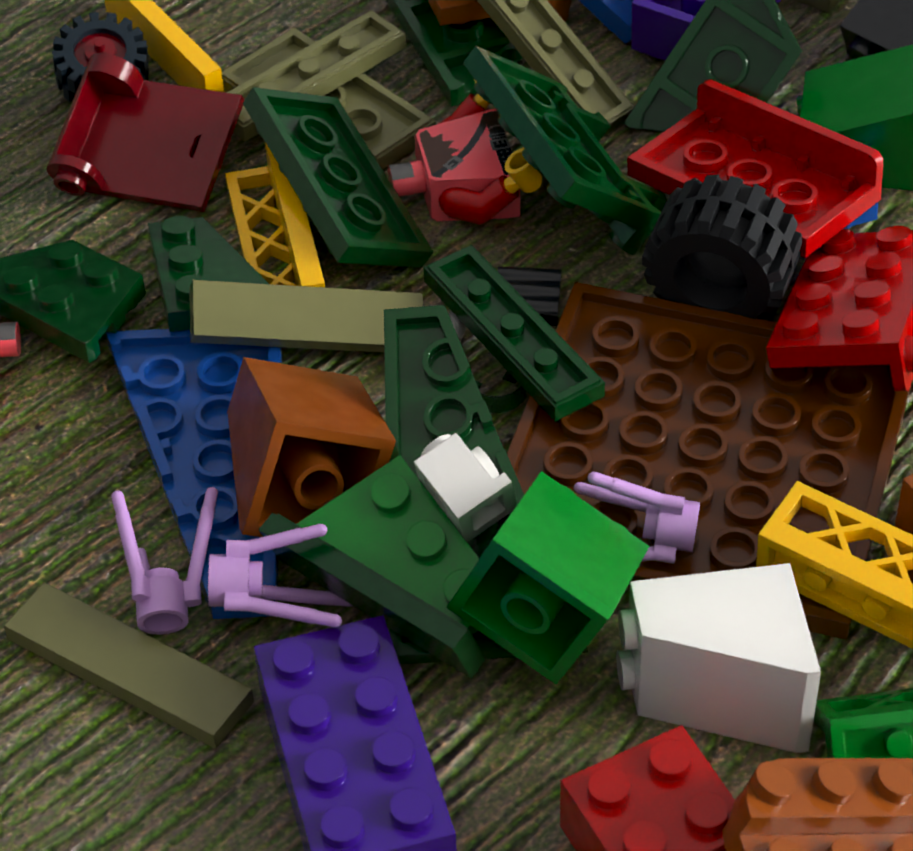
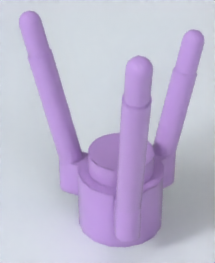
M590 472L587 478L591 484L577 482L574 485V491L577 494L646 513L642 538L655 540L654 546L649 547L642 561L653 560L674 564L676 550L693 551L700 502L685 500V497L663 494L598 472Z
M209 487L205 492L186 581L179 579V574L173 569H150L146 550L137 546L124 494L119 490L112 493L111 498L116 514L115 518L131 578L132 599L136 601L137 627L141 631L156 635L177 632L188 624V607L198 606L202 603L200 581L218 496V491L215 487Z
M324 524L292 529L252 540H226V554H210L209 607H224V611H249L304 623L339 627L342 624V618L337 614L276 601L326 606L353 607V605L330 591L263 585V561H250V555L322 537L327 533V527Z

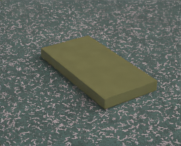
M296 28L291 29L222 71L224 93L229 92L316 41ZM364 73L324 95L338 98L382 170L415 149V134L419 129L436 125V120Z

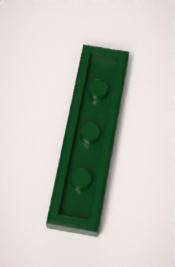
M472 244L423 267L424 282L555 422L605 397V382Z
M272 512L258 530L264 537L302 527L279 513L274 514ZM319 537L272 549L280 561L372 618L384 615L388 628L469 678H472L484 663V654L468 627Z

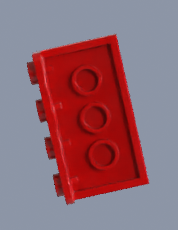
M708 79L697 88L696 110L627 157V175L668 195L677 187L683 188L685 182L693 178L704 182L706 175H719L725 181H728L730 176L742 178L743 184L751 187L757 184L766 189L765 195L770 198L778 197L785 204L784 213L794 215L798 222L795 231L802 234L800 256L806 258L881 200L883 157L878 150L717 81Z
M891 226L879 232L854 233L849 229H842L806 257L766 346L770 368L890 364L894 391H909L913 380V230L906 226Z

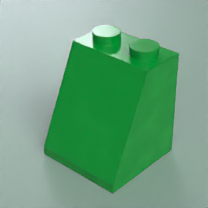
M913 44L806 71L803 94L797 96L799 117L878 150L883 157L882 188L913 191Z
M541 471L492 539L446 608L557 685L609 620L650 546L631 534L623 525L614 522L578 497L570 488L558 483Z

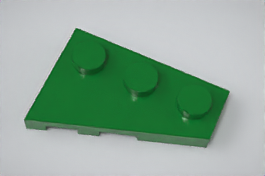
M401 455L297 523L302 528L316 524L326 525L327 533L319 537L320 539L468 627L472 635L478 631L446 607L479 560V557Z

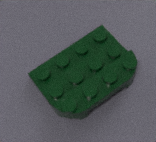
M475 46L463 62L476 81L474 89L484 100L494 105L500 114L497 119L498 123L509 134L516 137L525 148L522 151L523 158L532 167L543 173L549 182L547 186L549 194L567 208L574 209L578 205L590 210L596 217L610 226L612 230L609 236L612 241L625 252L635 255L651 235L667 199L661 191L625 177L599 141L611 127L609 122L599 112L592 114L577 107L567 94L568 88L563 84Z

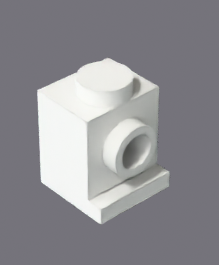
M457 433L452 436L445 434L434 439L425 447L421 457L414 461L419 480L467 542L511 513L517 506L512 481L505 472L499 475L495 465L485 451L479 446L470 451Z

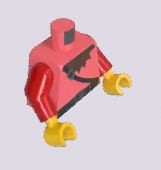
M472 93L466 97L449 117L437 125L419 129L415 134L416 161L388 165L389 181L399 197L423 193L431 219L437 222L461 220L479 225L486 223L490 219L520 217V189L525 193L538 190L542 184V174L523 158L522 151L525 149L524 147L512 153L505 131L498 123V111L496 109H489V102L484 100L479 94L474 95Z

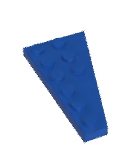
M169 329L117 331V333L106 332L109 350L190 559L205 492L209 487H215L218 491L215 515L200 581L201 589L208 604L210 554H226V540H252L260 538L242 535L239 529L227 411L243 357L282 363V347L190 343V330L169 332ZM268 550L250 555V561H263V585L278 586V557L274 551ZM209 607L213 619L272 617L249 611H224V607Z

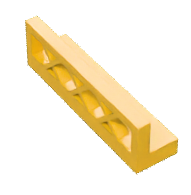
M265 142L268 166L225 173L226 186L243 258L269 284L325 287L307 213L304 211L302 202L287 177L281 172L277 160ZM269 185H271L272 189L260 202L240 192V190ZM262 219L279 226L269 238L251 231ZM271 256L289 264L278 276L260 269Z
M796 481L758 534L756 567L790 563L799 594L913 649V584L907 571L913 570V535ZM800 507H803L826 518L829 529L806 533L789 525ZM871 539L884 546L888 557L866 562L851 554L848 543Z

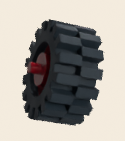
M98 12L89 13V22H84L80 15L72 19L73 29L66 24L60 29V38L55 36L53 41L54 51H52L56 84L59 91L63 90L66 100L71 102L74 99L89 58L95 53H108L121 57L133 64L139 70L144 80H149L146 40H143V32L139 27L133 30L131 20L124 17L121 23L118 24L117 14L107 12L106 20H99Z

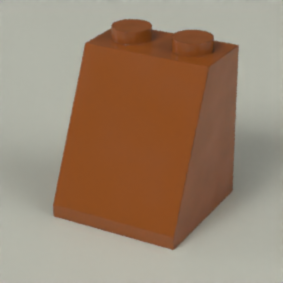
M243 357L227 411L239 529L242 535L263 537L258 529L272 512L274 514L279 513L297 524L390 461L396 439L358 376Z

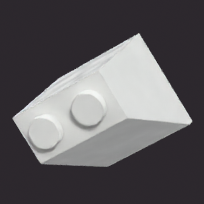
M790 563L630 581L629 609L618 611L619 633L623 650L617 651L616 661L621 690L632 689L637 715L789 752L809 751L821 671Z

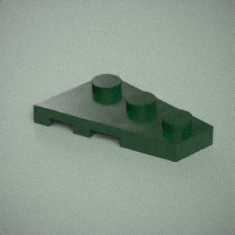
M174 216L167 218L163 222L148 223L149 243L169 332L190 330L189 288L193 280L269 284L203 217Z

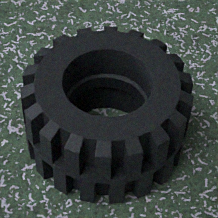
M706 175L704 182L693 178L686 181L683 188L677 187L670 194L645 245L646 249L642 255V265L647 267L644 272L646 282L656 286L653 294L658 299L728 312L752 319L768 320L769 315H774L779 309L801 255L802 234L795 231L798 222L793 214L783 212L785 204L778 197H768L765 195L766 189L757 184L751 187L743 184L742 178L730 176L728 181L722 180L719 175Z

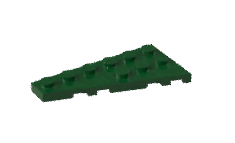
M445 305L384 309L386 424L396 439L390 461L401 455L418 477L414 461L421 457L425 447L442 435L450 434L452 436L457 433L470 451L477 446L481 447L495 465L499 475L505 472L512 481L516 503L518 504L524 493L506 450L500 441L489 409L479 391L470 364ZM511 513L467 542L479 558ZM389 628L400 665L443 662ZM480 631L472 635L483 652L484 659L516 657ZM586 647L582 653H588V648Z

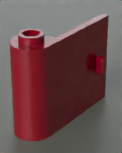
M95 53L89 58L46 168L47 173L54 179L53 184L59 190L70 195L81 196L88 192L205 212L241 113L244 98L242 95L146 81L141 76L139 70L127 60L108 53Z

